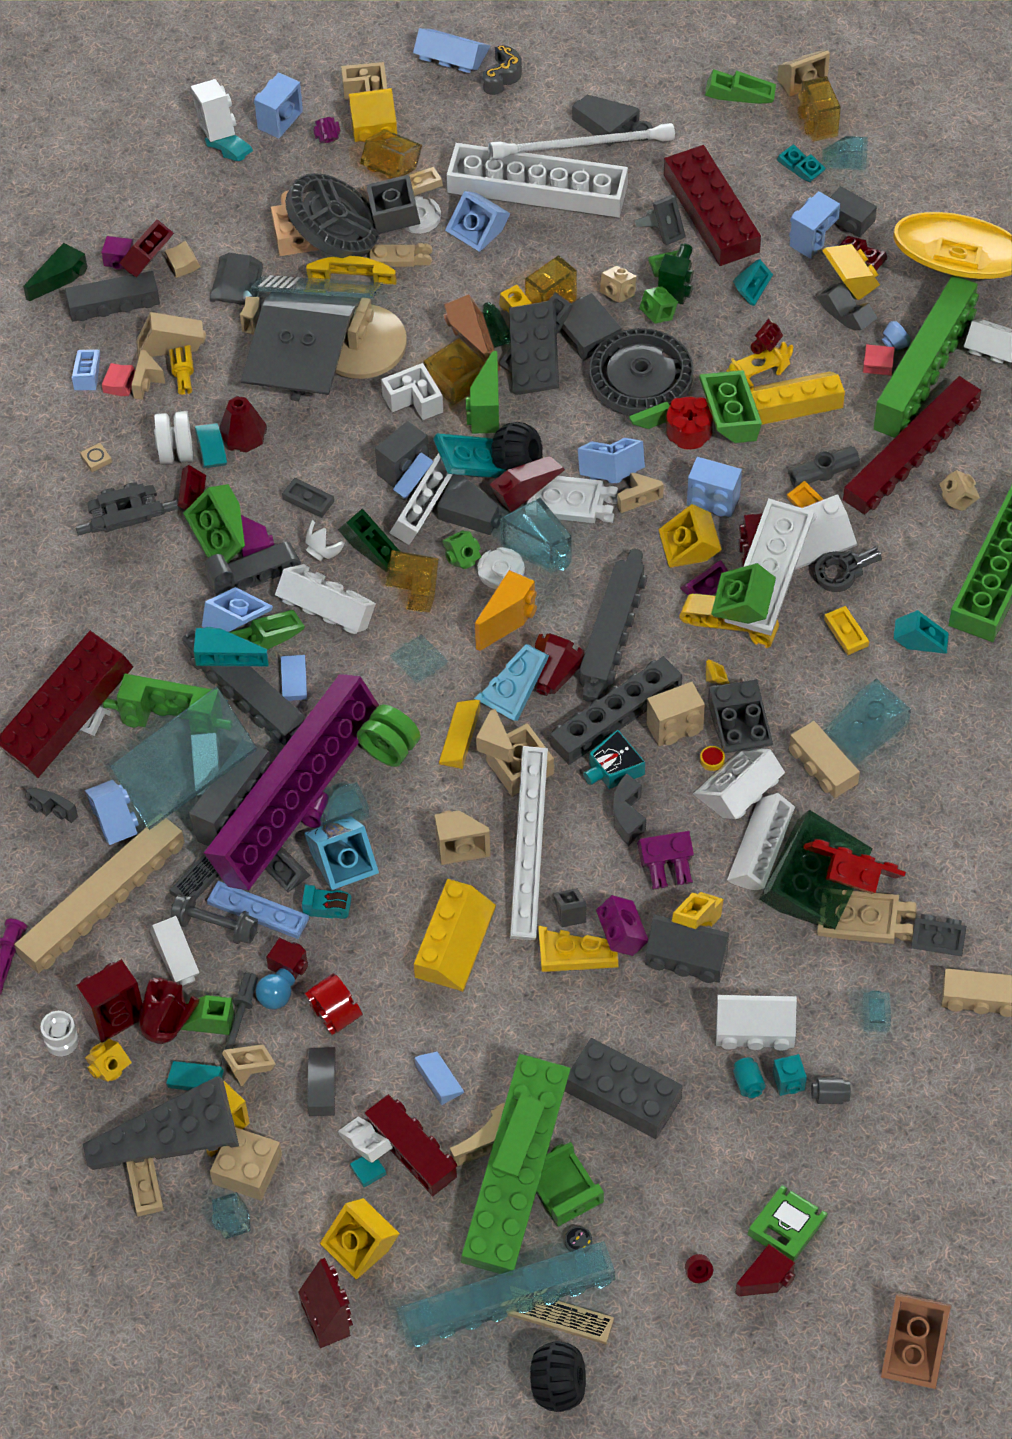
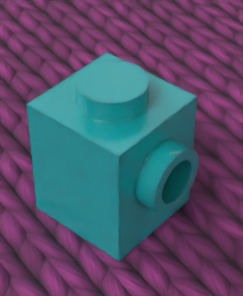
M800 1055L775 1059L773 1076L779 1095L796 1094L804 1091L807 1076Z

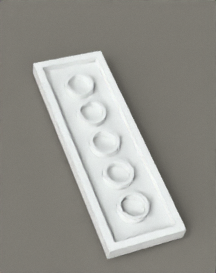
M768 498L744 564L745 567L758 563L776 577L767 618L750 624L725 619L726 623L766 635H772L810 529L814 511Z

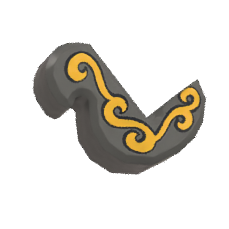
M496 46L495 60L499 64L483 72V90L487 94H499L503 92L504 85L514 84L521 78L522 58L515 49L509 46Z

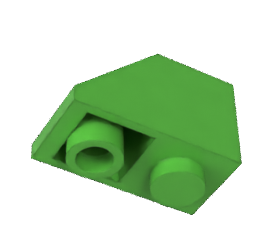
M209 995L198 998V1006L181 1028V1030L229 1035L234 1016L232 998Z

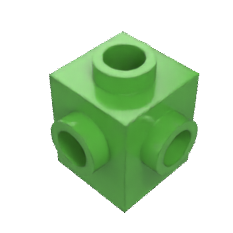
M663 287L646 289L639 309L655 324L673 319L678 301Z
M461 530L442 540L446 549V559L455 567L470 568L476 564L475 561L481 558L479 542L469 531Z

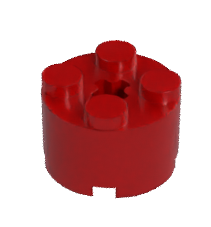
M703 397L673 399L667 411L666 433L668 439L682 449L691 450L702 447L704 443L710 440L713 429V418L707 400Z
M334 973L304 993L311 1003L309 1004L317 1017L321 1016L324 1021L323 1024L331 1035L338 1033L363 1015L357 1002L353 1005L354 1001L350 991Z

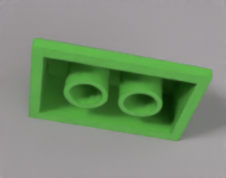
M744 370L700 374L699 379L717 431L734 443L757 441L762 422Z

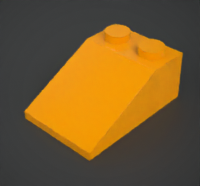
M510 570L507 572L475 622L477 650H483L523 626L528 618H533L537 610V605H535L537 592L535 591L534 580Z

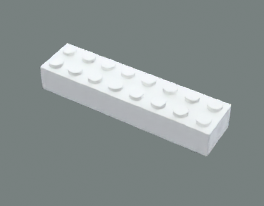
M462 143L455 144L447 172V193L462 195L464 191L476 192L487 199L619 218L628 185V167L525 152H517L503 159L491 160L488 154V147Z

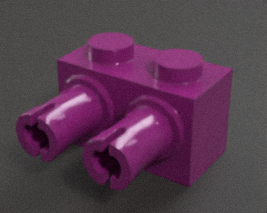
M690 831L639 839L637 845L641 866L649 868L652 890L659 889L660 886L661 888L668 887L664 870L666 863L674 864L677 885H683L684 879L685 884L693 883L688 862L694 856Z

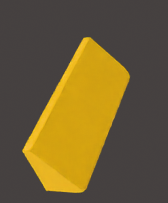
M480 700L457 702L439 760L440 765L463 769L481 709Z

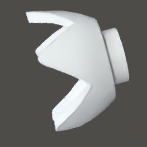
M312 520L306 534L305 543L309 545L306 551L319 561L324 557L330 559L338 555L345 543L341 541L334 545L326 546V529L322 528L312 534L315 524Z

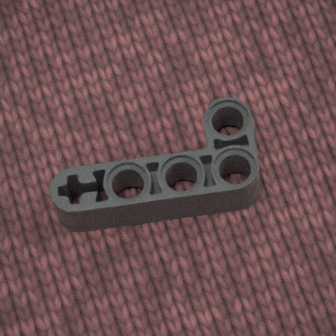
M282 542L229 564L223 555H213L206 560L205 571L212 590L218 596L234 587L245 591L249 586L252 588L267 582L269 578L274 579L282 576L285 568L301 565V561L291 543Z

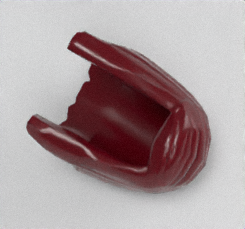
M160 977L150 979L146 987L139 1016V1027L142 1035L148 1041L157 1044L172 1041L198 1006L199 999L191 996L187 1004L184 1001L181 984H177L172 980L167 981Z

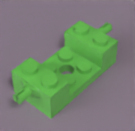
M125 673L116 697L117 700L107 698L103 702V708L117 710L120 713L122 723L132 728L138 726L146 727L150 712H154L159 716L173 715L182 720H189L192 736L218 735L219 729L228 731L233 729V721L223 720L224 716L218 690Z

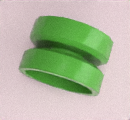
M379 705L371 714L370 720L366 721L358 730L357 738L361 746L373 758L387 766L397 767L407 757L408 751L412 750L421 738L420 731L416 724L400 710L389 705Z

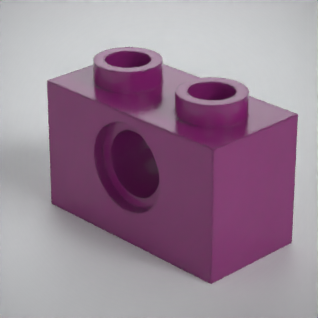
M611 895L596 909L611 951L634 956L648 943V937L634 901Z

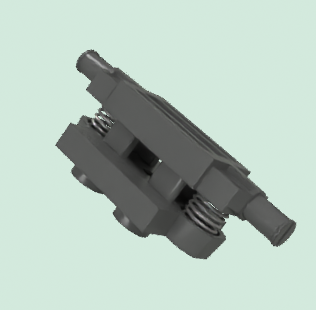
M128 483L124 485L123 489L119 490L114 488L101 491L100 495H97V499L87 502L88 512L93 515V518L88 524L75 526L77 535L104 530L109 532L151 521L153 517L178 510L176 500L164 504L160 503V501L156 502L155 497L157 493L154 486H144L143 483Z

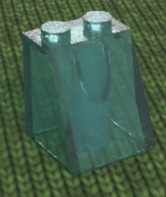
M541 497L500 518L502 547L514 550L523 559L550 573L564 570L572 563V536Z

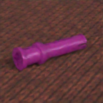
M12 918L6 919L4 923L6 928L3 937L0 938V995L2 994L13 956L17 953L14 944L21 939L22 934L27 930V925L24 922Z

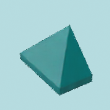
M758 259L739 274L733 282L750 305L755 306L771 280L773 273L761 259Z

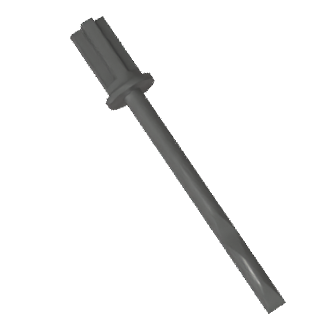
M245 972L243 974L237 997L233 999V1004L238 1008L225 1050L234 1048L245 1008L251 1009L253 1007L251 1001L258 981V977L254 973L249 974ZM223 1057L221 1067L224 1070L222 1079L224 1081L227 1071V1062Z

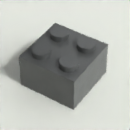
M410 175L366 185L374 223L379 234L421 224Z
M406 421L375 447L377 475L394 488L419 453L422 452L429 457L428 435L409 421Z

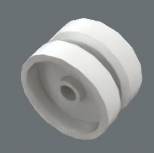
M188 411L175 413L174 427H171L170 417L167 413L155 414L154 435L160 465L173 463L174 449H177L178 459L181 463L193 462Z

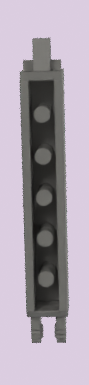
M638 548L630 550L626 561L619 560L615 562L579 671V682L584 687L583 700L593 702L599 699L602 692H607L608 686L614 684L616 677L614 667L615 665L619 666L621 663L622 651L620 649L621 646H626L629 632L626 631L628 626H633L635 619L633 609L634 607H639L641 601L639 591L640 588L645 589L647 583V575H644V565L642 562L643 553Z
M192 630L183 636V644L190 652V662L197 670L202 669L206 673L207 679L214 685L217 683L228 699L233 698L243 713H250L255 723L261 729L265 727L276 743L281 742L285 746L303 723L304 715L250 666H196L194 657L195 631Z

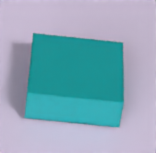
M360 1157L350 1163V1168L363 1188L387 1175L386 1170L378 1159L371 1163L364 1157Z

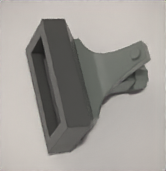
M673 195L653 202L654 210H649L646 212L645 217L635 220L636 227L652 226L658 228L662 242L665 245L686 237L677 200Z

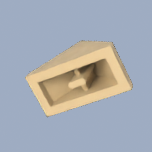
M493 709L489 712L476 737L477 751L509 763L513 761V747L496 709Z

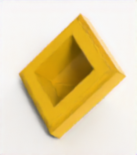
M708 659L706 661V682L717 685L730 684L724 666Z

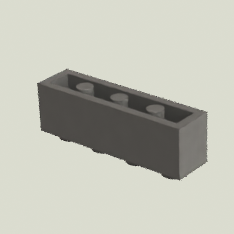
M153 271L140 273L137 278L134 275H128L65 288L72 322L85 321L99 316L106 317L110 314L130 312L144 307L151 308L154 305L160 304Z

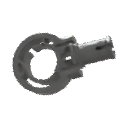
M874 546L860 554L854 553L852 550L845 553L838 551L826 553L816 563V580L825 590L831 592L845 591L853 585L855 578L863 575V567L882 560L880 551ZM830 565H839L846 573L842 578L836 579V584H833V579L828 578L825 574V566L828 568Z

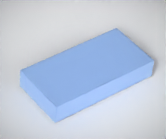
M305 655L281 656L282 696L288 701L307 700Z

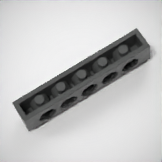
M664 656L657 661H651L641 672L632 674L625 683L613 687L606 696L594 700L587 709L577 712L568 722L555 727L550 733V746L568 765L572 764L606 740L615 731L621 730L647 712V698L681 686L682 674Z

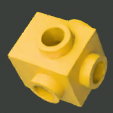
M111 1039L95 1045L90 1050V1054L85 1057L89 1064L87 1069L95 1079L99 1078L106 1082L120 1077L123 1073L122 1070L132 1063L119 1042Z

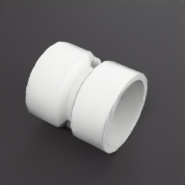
M53 1011L47 1014L40 1026L47 1050L55 1056L69 1055L77 1048L79 1042L73 1018L65 1011Z

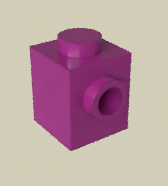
M106 236L101 252L103 265L118 270L124 269L119 263L133 246V239Z

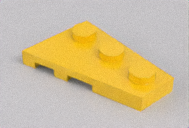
M538 925L542 972L618 968V952L611 951L607 939L589 935L584 937L570 935L569 931L560 930V933L548 931L547 927Z

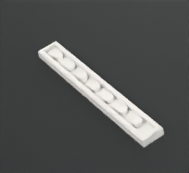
M523 746L510 939L536 940L548 748Z

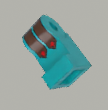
M305 884L302 910L304 914L310 917L346 919L349 916L352 896L345 891L319 890L314 885Z

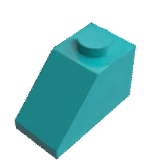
M919 610L895 620L894 640L906 649L947 653L949 633Z

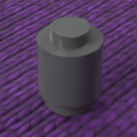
M817 1078L816 1083L811 1085L812 1099H816L817 1104H843V1102L850 1101L851 1088L849 1080H843V1078Z

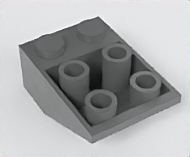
M757 679L709 687L708 704L724 753L773 745Z

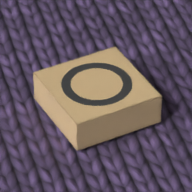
M101 443L80 452L81 458L91 472L112 463L110 455Z

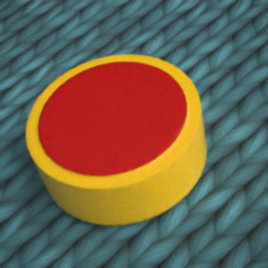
M708 746L702 750L700 763L704 769L717 771L724 765L725 754L721 748Z

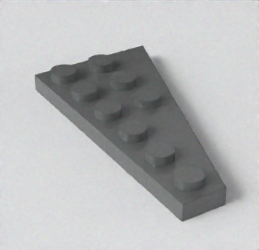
M219 1076L83 1143L86 1163L92 1170L120 1166L121 1163L134 1161L135 1163L144 1162L148 1158L163 1159L189 1155L204 1149L214 1151L218 1150V1147L223 1146L239 1147L224 1081Z

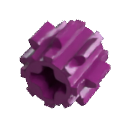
M334 117L321 118L315 121L316 126H314L313 131L315 139H319L320 143H330L339 139L338 134H340L341 130L339 122H335Z

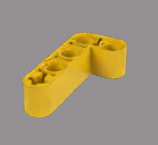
M689 594L679 615V618L684 623L699 627L748 632L755 645L759 643L765 645V648L771 647L779 628L778 620L772 635H766L726 623L725 619L711 615L716 596Z

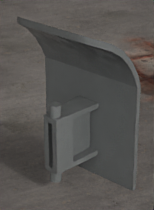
M282 288L274 289L262 305L240 380L241 383L289 389L292 392L290 399L298 402L301 395H304L305 392L329 395L348 325L361 298Z

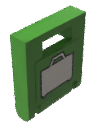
M782 1185L749 1227L747 1235L765 1247L770 1244L795 1262L825 1221L828 1213L822 1211L819 1216L816 1215L819 1207L793 1191H790L785 1196L787 1188ZM768 1227L790 1240L789 1243L785 1246L766 1234Z

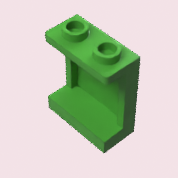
M571 1142L565 1145H557L547 1154L536 1193L557 1227L604 1202L602 1188L599 1184L595 1185L575 1155L574 1146Z

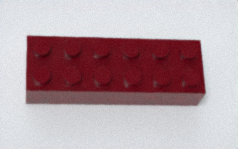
M704 145L664 158V177L719 266L760 253L761 235Z
M90 630L0 733V748L22 767L39 778L120 684L124 674H128L134 666L124 654Z

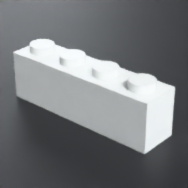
M439 453L389 532L410 545L453 475L447 473Z

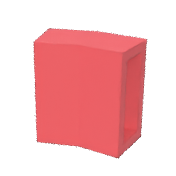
M866 344L863 373L892 376L895 347Z
M111 363L102 382L103 393L129 396L136 371L133 365Z

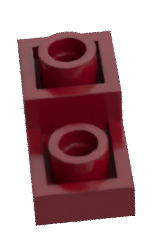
M847 236L839 245L852 244L857 251L861 249L868 258L865 262L867 266L872 264L876 271L888 259L886 251L868 247L864 239Z

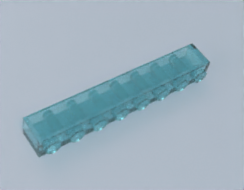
M605 1241L396 1309L407 1346L421 1347L428 1344L429 1340L437 1337L442 1339L449 1338L456 1331L465 1328L466 1330H473L490 1320L493 1322L501 1321L507 1318L510 1312L518 1310L519 1313H526L534 1308L533 1305L544 1302L545 1305H550L567 1295L578 1296L583 1294L586 1289L595 1286L597 1288L606 1287L615 1280V1269Z

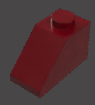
M768 1244L736 1283L735 1294L740 1297L778 1293L783 1286L787 1288L793 1282L796 1276L794 1274L795 1262Z

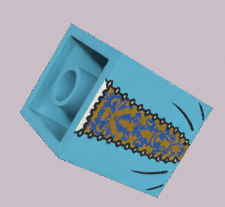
M350 816L305 832L311 855L331 890L379 873L365 826Z

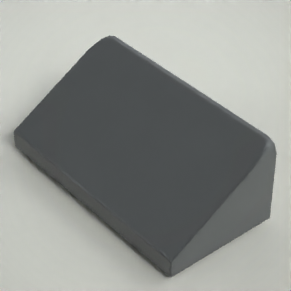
M283 847L279 849L265 868L287 892H290L311 876Z

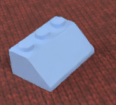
M419 28L413 53L418 54L421 60L431 62L432 59L439 60V65L451 67V64L459 66L458 70L471 73V70H478L490 45L434 29Z

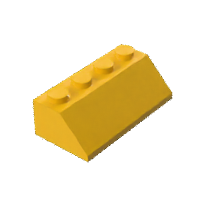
M831 371L750 387L762 425L841 409L844 405L845 390L839 375Z
M447 879L414 962L415 978L463 992L496 904L472 885Z

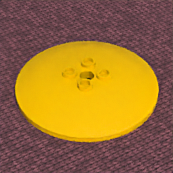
M923 212L902 218L894 228L893 238L898 248L911 259L936 271L974 279H995L1012 275V234L992 223L955 213Z

